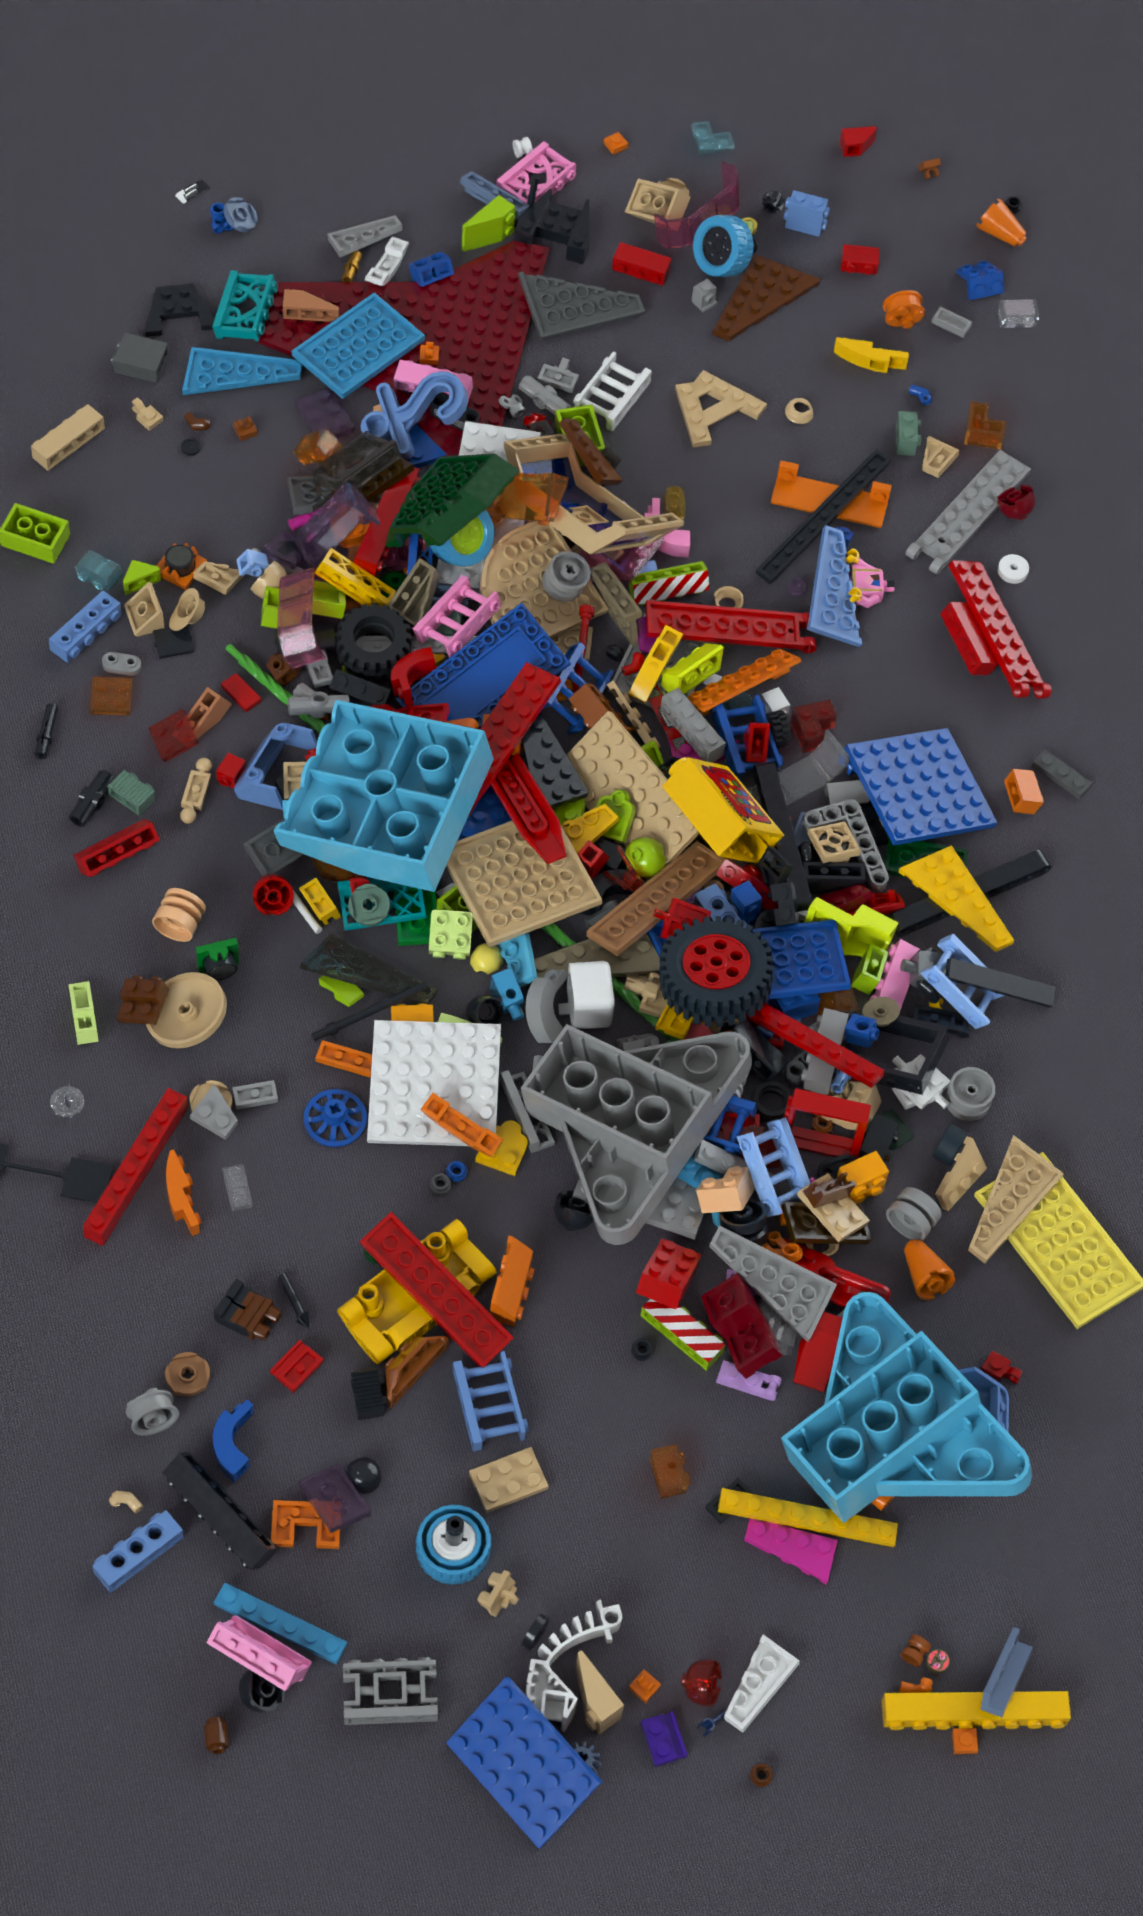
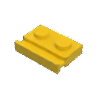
M667 1004L656 1024L655 1030H663L668 1035L684 1040L694 1022V1017H691L688 1021L683 1018V1012L678 1015L674 1012V1007L670 1008Z

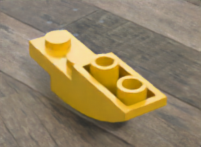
M836 337L834 353L850 363L882 373H887L888 368L906 370L909 352L872 348L873 342Z
M665 625L644 661L628 695L644 703L647 702L682 639L683 633Z

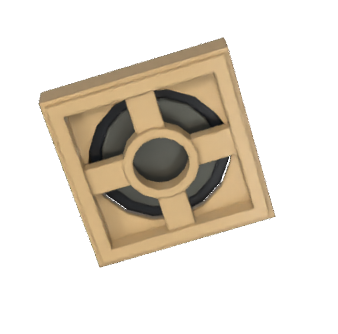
M845 821L808 829L807 834L817 851V858L823 863H847L850 857L859 856L861 853V849Z

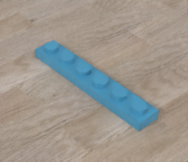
M227 1583L223 1584L214 1601L215 1606L233 1615H237L241 1619L336 1665L347 1646V1641Z

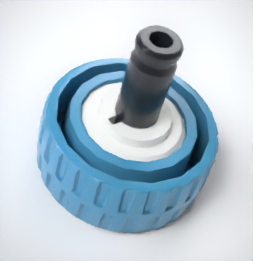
M462 1505L439 1507L430 1512L419 1526L416 1537L417 1559L425 1573L440 1583L455 1585L471 1581L481 1574L490 1558L492 1548L490 1529L484 1518L469 1507Z

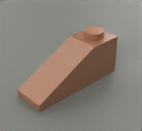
M284 289L283 319L333 322L339 318L338 306L303 290Z
M207 687L173 736L189 747L217 724L232 704Z

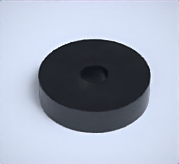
M542 1613L536 1618L522 1642L524 1647L531 1650L544 1633L550 1618Z

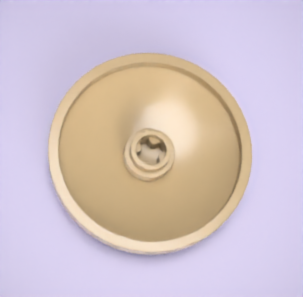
M197 972L180 974L164 982L169 991L157 1025L146 1024L153 1038L160 1044L170 1048L191 1047L209 1038L221 1025L227 1009L226 995L219 983L211 976Z

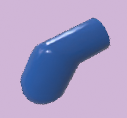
M911 384L909 394L918 396L923 405H929L932 402V396L928 389Z

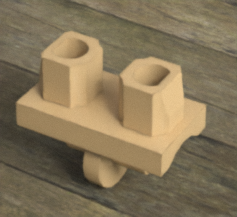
M506 1570L502 1574L492 1572L488 1579L489 1586L493 1587L492 1592L489 1593L483 1590L477 1599L479 1604L486 1608L490 1615L497 1617L502 1607L506 1609L509 1603L516 1605L519 1600L515 1595L517 1588L514 1585L516 1582L510 1577L511 1573Z

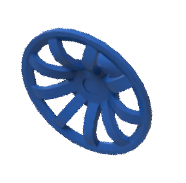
M330 1089L314 1096L304 1110V1126L307 1133L316 1142L328 1147H342L351 1144L362 1135L367 1124V1112L363 1102L353 1093L345 1090ZM332 1094L344 1095L342 1101L333 1099ZM327 1097L328 1102L325 1106L316 1103L320 1098ZM349 1098H351L358 1106L348 1109L345 1105ZM311 1107L323 1112L319 1116L309 1117ZM361 1111L362 1122L356 1121L348 1115ZM324 1120L321 1127L316 1132H313L309 1123H317ZM345 1122L359 1127L353 1136L348 1131ZM329 1125L331 1126L330 1141L319 1137ZM337 1126H340L347 1139L335 1141Z

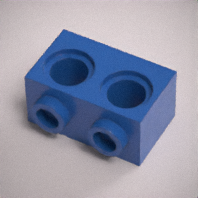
M441 251L408 264L412 281L417 282L421 287L454 274L450 257Z

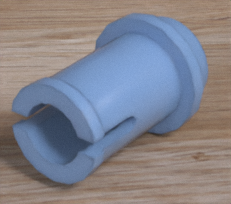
M836 1069V1076L830 1088L831 1090L834 1089L835 1093H842L846 1082L851 1079V1076Z

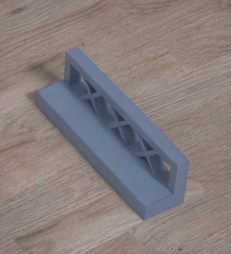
M472 171L461 177L460 184L465 186L464 191L485 204H489L498 195L515 206V222L517 223L521 218L520 216L529 209L530 205Z
M1013 1627L983 1691L980 1709L1002 1718L1033 1649L1032 1646L1018 1642L1020 1629Z

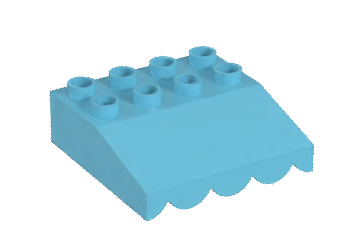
M336 700L332 710L331 723L326 724L319 734L316 755L311 756L303 768L300 789L294 790L290 795L285 809V820L280 822L273 831L279 845L361 876L435 892L494 760L485 731Z

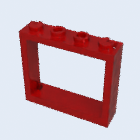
M795 1088L794 1095H789L784 1118H787L799 1150L831 1157L850 1154L858 1158L868 1124L871 1105ZM796 1111L857 1123L853 1139L793 1126Z

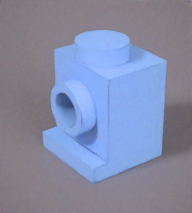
M247 549L236 559L240 576L248 574L259 577L269 566L265 553Z

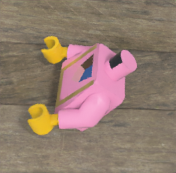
M853 548L847 552L849 556L846 557V562H853L850 573V581H852L853 588L848 592L852 596L850 597L852 603L855 602L856 606L862 605L865 608H870L882 602L884 592H894V580H883V570L863 561L856 549Z

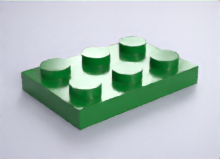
M409 888L405 893L414 897L418 892V888ZM422 889L426 918L396 923L398 946L429 944L431 912L437 910L435 892ZM394 891V898H395V897L398 895V893H396V892ZM402 896L397 904L404 908L409 903V900ZM413 904L408 911L418 913L421 912V908ZM395 908L396 916H398L401 911Z

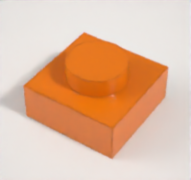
M619 132L604 138L603 144L613 155L628 148V142Z
M976 1728L953 1729L954 1754H977Z

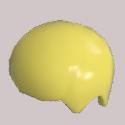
M487 943L480 944L470 956L471 966L476 972L482 971L486 974L499 970L503 964V957L500 953L501 949L496 945L488 947Z

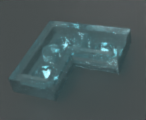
M709 121L691 123V130L699 154L734 150L735 144L730 131L713 134Z

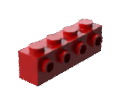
M950 602L940 615L971 675H989L998 665V662L968 603Z
M142 819L74 854L73 857L81 874L92 877L107 867L115 866L120 860L130 858L136 852L153 846L160 839L153 823Z

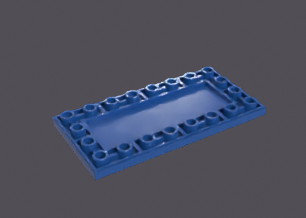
M521 602L412 686L410 689L413 705L409 706L448 703L450 711L446 721L473 718L478 722V729L480 730L483 723V715L491 714L526 662L555 676L570 666L571 663ZM398 697L396 699L402 707H406L404 699Z

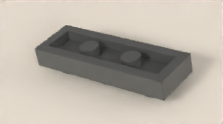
M1046 749L1032 763L1033 767L1078 799L1092 786V782Z

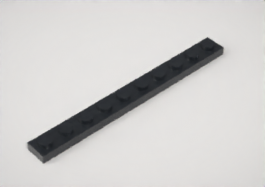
M876 449L756 569V574L771 584L822 533V528L825 525L829 526L891 463V459Z

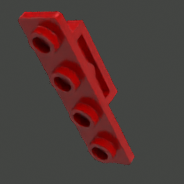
M725 859L716 876L733 887L749 880L762 897V907L767 910L779 909L778 903L768 898L769 886L764 884L763 874L760 873L761 871L756 866L745 864L742 868L730 859Z

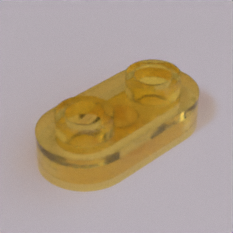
M678 486L667 488L665 492L666 514L672 512L680 519L685 517V496L682 488Z

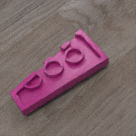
M749 1519L744 1541L768 1554L772 1553L781 1558V1561L796 1566L803 1573L809 1576L812 1575L827 1585L838 1540L755 1519Z

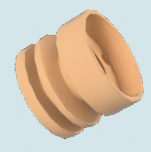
M170 888L166 891L161 901V906L157 909L152 919V924L157 931L170 939L180 942L190 941L197 929V924L201 921L202 915L206 911V905L198 896L187 890Z

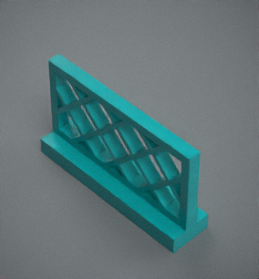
M367 877L371 884L378 886L386 893L391 891L398 893L393 901L389 899L390 910L395 907L401 911L398 916L392 917L388 914L385 920L374 926L426 918L422 889L418 888L415 896L411 897L405 892L409 888L414 887ZM350 880L337 882L345 931L373 927L364 926L357 922L348 924L347 919L351 914L349 911L346 913V909L349 910V907L344 899L350 898L352 895ZM402 896L409 900V903L404 908L397 904ZM366 901L365 905L369 907L368 910H372L375 903L371 904ZM413 904H416L421 908V912L411 913L408 909Z

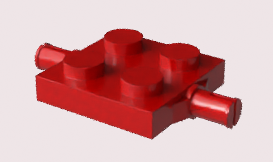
M672 898L667 912L656 908L653 917L664 920L660 937L667 940L669 935L674 937V930L677 928L682 931L683 924L688 923L692 926V920L697 918L702 923L704 917H710L712 911L677 898Z

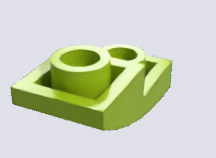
M334 968L318 978L319 984L334 993L335 1000L348 1007L364 997V993L349 978Z

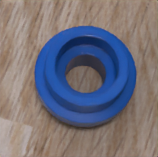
M453 1161L447 1166L446 1175L451 1181L460 1182L467 1176V1167L461 1161ZM458 1170V1171H460L461 1173H460V1174H454L453 1171Z

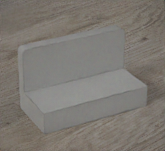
M860 780L827 783L824 789L825 797L829 798L830 805L850 799L857 801L859 804H867L870 801Z

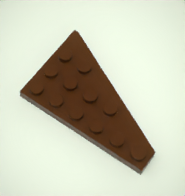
M755 254L713 329L712 335L731 341L738 334L745 332L746 328L760 323L769 315L776 313L777 309L783 305H789L797 300L799 296L805 295L812 287L819 286L820 278Z

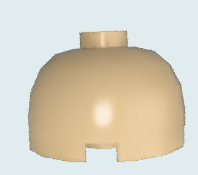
M273 561L250 589L262 599L264 598L266 586L287 589L285 587L288 581L286 570L279 563Z

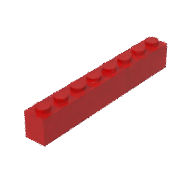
M414 467L415 470L384 491L357 551L354 563L374 577L377 572L382 571L384 565L382 560H386L389 554V549L385 545L389 528L396 514L399 513L407 493L420 479L418 477V468Z
M170 1088L166 1090L83 1225L85 1238L102 1246L105 1245L187 1111V1096Z

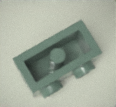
M898 411L896 421V455L915 456L916 448L921 444V435H918L921 420H917V412Z

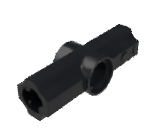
M99 770L89 787L85 786L82 789L78 803L69 815V820L78 827L85 826L94 811H98L102 807L105 795L108 792V785L115 779L110 772Z

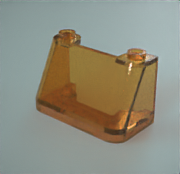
M518 473L514 477L513 482L506 486L504 492L493 501V505L487 508L486 511L489 513L492 521L498 522V518L538 521V525L549 526V523L554 522L567 488L568 477L554 473Z

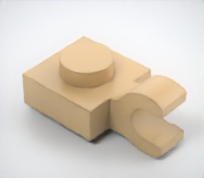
M139 398L132 401L134 405L132 410L137 413V421L150 431L163 422V416L151 405L146 408Z

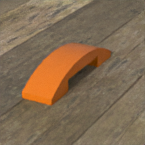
M433 1092L420 1109L448 1133L489 1157L494 1155L504 1140L489 1129L482 1128L450 1107V1103Z

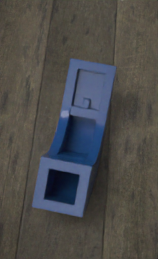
M246 1400L243 1404L239 1403L233 1409L232 1415L224 1410L219 1416L213 1432V1447L217 1464L222 1472L234 1483L250 1467L249 1458L240 1452L233 1442L235 1433L254 1414V1405L249 1400Z

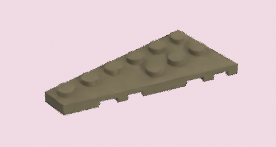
M647 933L619 956H615L593 940L587 939L534 959L537 978H544V975L552 969L565 970L568 974L569 963L592 961L608 962L610 964L611 977H625L626 974H639L640 976L651 972H658L659 974L660 961Z

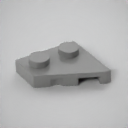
M215 1085L210 1088L190 1115L191 1120L225 1140L238 1125L237 1118Z

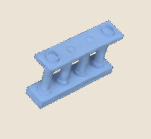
M954 934L940 939L937 946L944 953L936 966L924 969L920 974L971 1026L978 1029L988 1025L990 1020L984 1015L985 1010L991 1000L1004 995L981 989L985 995L979 1006L976 1007L970 1001L976 987L968 986L963 994L956 987L957 982L950 981L942 971L949 958L982 967L986 966Z
M786 1117L768 1122L769 1131L756 1137L753 1132L737 1136L760 1202L766 1207L767 1217L782 1214L780 1205L784 1204V1202H789L795 1199V1202H803L797 1196V1193L800 1189L810 1184ZM773 1139L777 1151L762 1157L758 1145ZM780 1159L784 1171L769 1177L765 1165ZM787 1179L791 1191L777 1197L773 1185Z

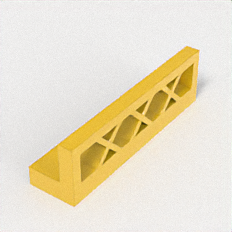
M332 548L329 549L315 571L316 575L361 605L367 604V606H372V603L381 607L383 605L387 606L397 592ZM332 556L333 558H335L339 564H335L334 562L329 560V557ZM347 569L353 570L355 575L350 574ZM363 579L368 580L371 583V586L365 584ZM380 590H383L384 592L389 594V597L386 598L385 596H383L380 593Z

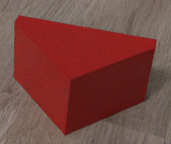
M749 723L744 733L746 762H766L770 723Z

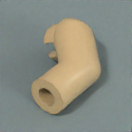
M117 1490L109 1498V1503L112 1506H119L120 1503L127 1504L135 1514L144 1507L131 1492Z

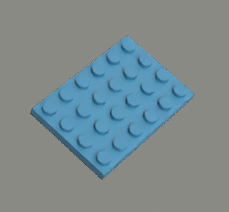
M374 292L293 349L292 356L338 396L344 399L425 340V335Z

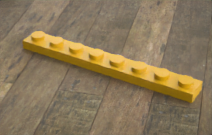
M722 1488L718 1505V1512L889 1547H894L896 1543L898 1523L854 1515L843 1524L837 1515L829 1509Z

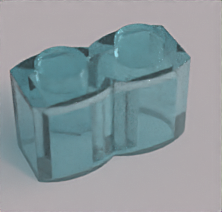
M91 550L75 566L78 578L82 581L93 583L99 590L109 591L122 576L121 567L117 563L105 559L100 554Z

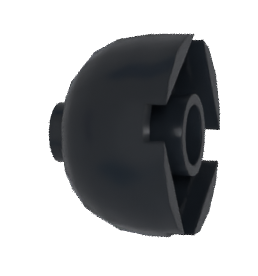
M572 1190L567 1191V1194L563 1195L560 1192L554 1205L556 1219L569 1231L587 1228L593 1222L588 1203L582 1199L572 1197L574 1192Z
M250 1669L243 1674L239 1681V1697L242 1703L252 1711L261 1713L274 1711L285 1698L286 1691Z

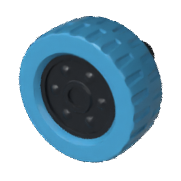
M732 215L708 217L698 227L693 241V252L698 266L706 274L713 277H731L740 274L746 269L752 254L758 249V243L753 239L747 224L742 219Z

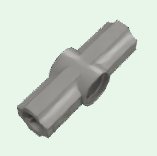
M526 375L519 384V389L531 397L534 404L541 410L546 408L555 415L556 410L571 408V405L557 396L554 388L549 385L543 386L531 376Z

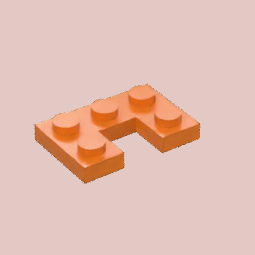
M273 1500L271 1541L276 1547H294L295 1526H316V1548L339 1549L342 1503Z

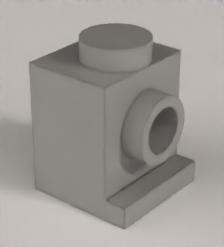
M708 279L693 287L692 302L703 313L717 305L715 300L717 287Z

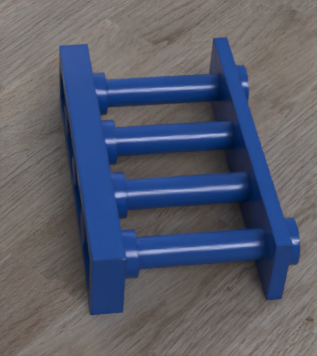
M581 642L570 646L565 656L571 665L557 675L560 677L561 683L543 707L552 706L571 723L566 732L569 735L580 732L585 727L584 718L581 714H577L575 717L557 701L556 696L561 692L569 699L574 694L565 686V681L568 677L580 688L587 683L574 672L575 669L573 667L575 664L578 663L597 680L594 686L601 693L607 687V684L611 682L610 678L614 673L611 669L601 674L584 659L582 652L586 646Z
M755 695L751 706L727 710L724 708L723 703L713 707L710 712L717 734L726 743L724 755L728 767L739 781H741L746 770L753 769L754 764L774 762L777 772H779L783 765V758L778 753L771 729L769 731L767 749L769 758H766V762L744 763V761H741L740 753L745 752V745L735 743L734 735L744 734L748 725L732 727L729 725L728 718L754 713L757 723H768L765 714V704L763 701L761 702L759 695Z
M732 1096L712 1125L709 1135H705L703 1140L733 1155L741 1156L742 1150L739 1144H737V1136L741 1133L745 1119L749 1116L755 1118L757 1112L756 1103ZM730 1110L736 1112L738 1116L729 1141L717 1138L725 1113Z

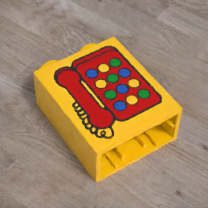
M685 757L679 759L670 767L669 774L671 777L662 785L663 789L719 857L759 863L768 845L774 847L784 836L782 831L728 766Z

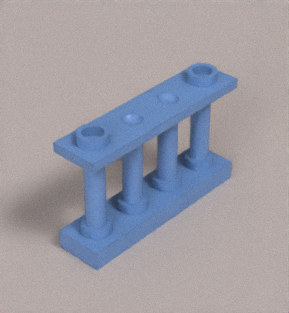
M505 1351L500 1352L499 1363L489 1364L484 1368L480 1366L467 1369V1367L463 1368L462 1360L453 1362L452 1371L473 1452L482 1450V1442L487 1438L518 1432L520 1441H524L526 1432H529L526 1418L522 1419L510 1374V1371H513L511 1359L506 1358ZM499 1371L503 1372L504 1383L477 1389L468 1388L467 1381L472 1377ZM508 1391L510 1403L479 1410L473 1407L472 1401L477 1397ZM513 1411L516 1423L483 1430V1428L479 1429L477 1421H480V1418Z

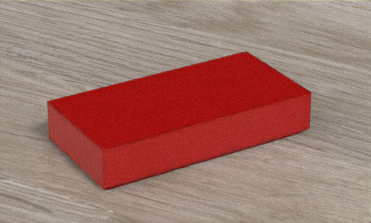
M237 673L221 683V688L245 712L261 703V697Z

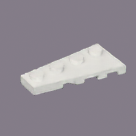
M762 1635L757 1650L751 1658L749 1667L742 1677L741 1684L724 1715V1719L743 1733L798 1667L799 1660L765 1635Z

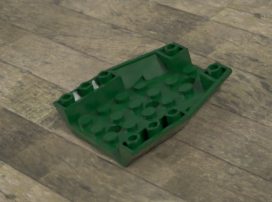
M495 453L439 457L407 493L399 513L396 514L389 528L385 543L386 547H401L405 544V540L411 533H421L428 546H441L445 544L453 535L492 506L493 501L504 492L506 486L513 482L519 470Z

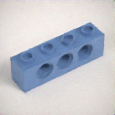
M716 883L695 894L694 904L712 911L710 921H715V916H721V921L726 922L727 917L733 918V924L740 920L744 922V928L748 926L744 920L739 918L736 907L733 904L730 905L725 891L722 888L719 889ZM718 906L722 909L716 910L713 907Z
M167 1510L163 1513L155 1514L147 1525L135 1529L127 1540L119 1541L110 1553L99 1556L95 1560L94 1565H92L94 1574L111 1594L184 1538L182 1528ZM153 1533L161 1534L158 1539H151L150 1535ZM139 1546L143 1548L140 1553L131 1552L134 1547ZM121 1560L124 1562L121 1567L113 1566L115 1561Z

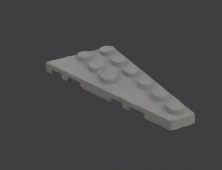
M719 1226L709 1247L738 1273L795 1331L809 1342L837 1284Z

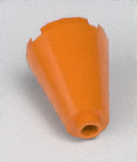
M998 198V204L993 203L981 217L983 222L981 225L977 223L976 227L1014 247L1017 245L1021 246L1027 239L1025 237L1027 232L1003 200Z
M913 1239L909 1241L904 1248V1253L918 1297L923 1300H931L935 1298L934 1294L940 1292L943 1295L956 1281L954 1271L922 1240Z

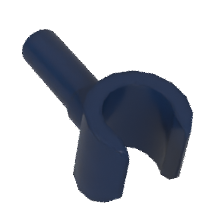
M724 1710L711 1719L705 1718L697 1725V1729L700 1726L706 1729L702 1736H707L714 1730L715 1724L724 1717L726 1713Z

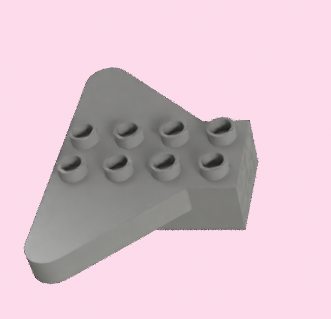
M568 1024L560 1032L522 1085L521 1092L529 1116L563 1132L600 1237L605 1242L613 1245L625 1244L632 1241L640 1232L749 1073L752 1066L750 1044L739 1033L723 1032L622 1051Z

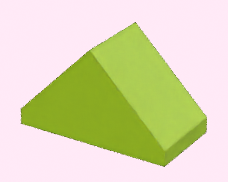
M132 560L123 580L125 595L142 589L148 582L152 584L160 582L161 574L159 567Z

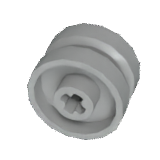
M564 551L554 555L542 576L544 590L555 600L562 602L573 601L579 597L590 579L591 571L589 564L582 556L574 552Z
M966 1067L958 1070L951 1078L945 1099L950 1102L947 1106L948 1110L955 1117L964 1121L981 1119L990 1109L995 1096V1084L992 1077L979 1068Z
M913 1187L904 1188L898 1195L897 1201L893 1202L886 1211L887 1220L900 1234L911 1240L922 1241L930 1233L931 1227H934L942 1216L937 1203L930 1196Z

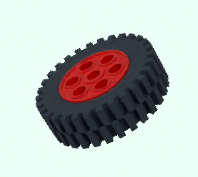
M708 916L704 917L702 923L697 918L692 920V926L688 923L683 924L682 931L677 928L674 930V937L669 935L667 944H663L662 952H660L659 982L664 1000L667 999V1004L670 1008L674 1007L676 1014L680 1015L683 1012L684 1019L689 1021L691 1017H694L695 1024L700 1025L701 1020H704L705 1026L711 1027L712 1022H717V1027H723V1021H728L729 1026L735 1025L736 1018H738L740 1023L746 1021V1014L751 1018L755 1015V1009L760 1011L763 1008V1003L768 1001V996L772 991L774 960L767 940L765 938L761 940L762 934L759 931L753 934V927L751 925L744 928L743 921L738 920L736 924H733V918L727 917L726 922L721 921V916H715V921H710Z

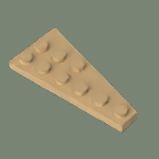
M1014 1135L968 1249L969 1252L983 1263H986L1064 1175V1173Z

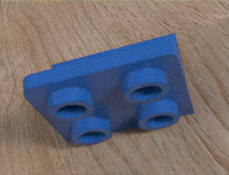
M980 261L976 265H963L961 268L956 269V273L967 281L968 299L974 300L1004 293L1003 271L989 261Z

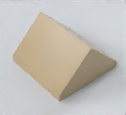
M148 582L124 604L134 635L137 637L153 633V630L164 628L163 612L151 582Z

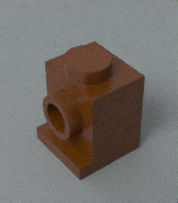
M273 654L269 658V663L266 664L274 679L284 687L299 675L289 658L284 654Z

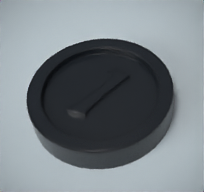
M193 438L186 439L181 444V450L185 455H196L200 451V443Z

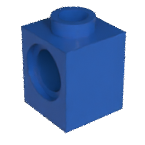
M853 1013L845 1026L846 1042L870 1048L873 1041H876L879 1036L876 1019Z

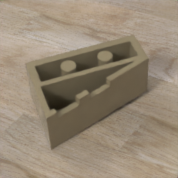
M419 558L387 605L389 609L397 610L399 616H404L407 622L415 626L430 610L440 572Z

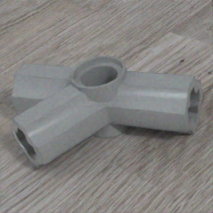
M301 683L293 690V697L288 699L289 715L310 714L314 718H323L327 713H332L336 700L349 702V696H327V694L315 692L304 683Z

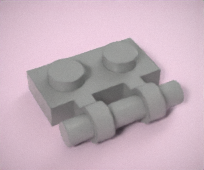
M651 1033L616 1039L617 1048L627 1051L643 1048L646 1045H659V1039Z

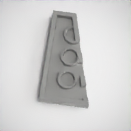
M395 215L328 233L327 236L328 241L338 256L343 257L402 231V224Z

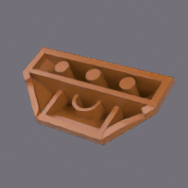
M447 1336L414 1338L410 1343L406 1342L402 1346L400 1354L396 1358L392 1357L387 1362L385 1378L387 1401L390 1409L449 1347V1338Z

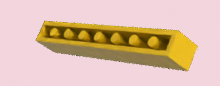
M1068 1691L1014 1692L1002 1718L980 1710L983 1692L884 1693L882 1698L883 1727H890L891 1730H902L904 1727H913L914 1730H924L927 1727L946 1730L953 1726H959V1729L973 1728V1726H982L983 1729H994L996 1726L1016 1729L1019 1726H1028L1030 1729H1037L1042 1726L1051 1725V1728L1058 1729L1065 1727L1071 1719Z

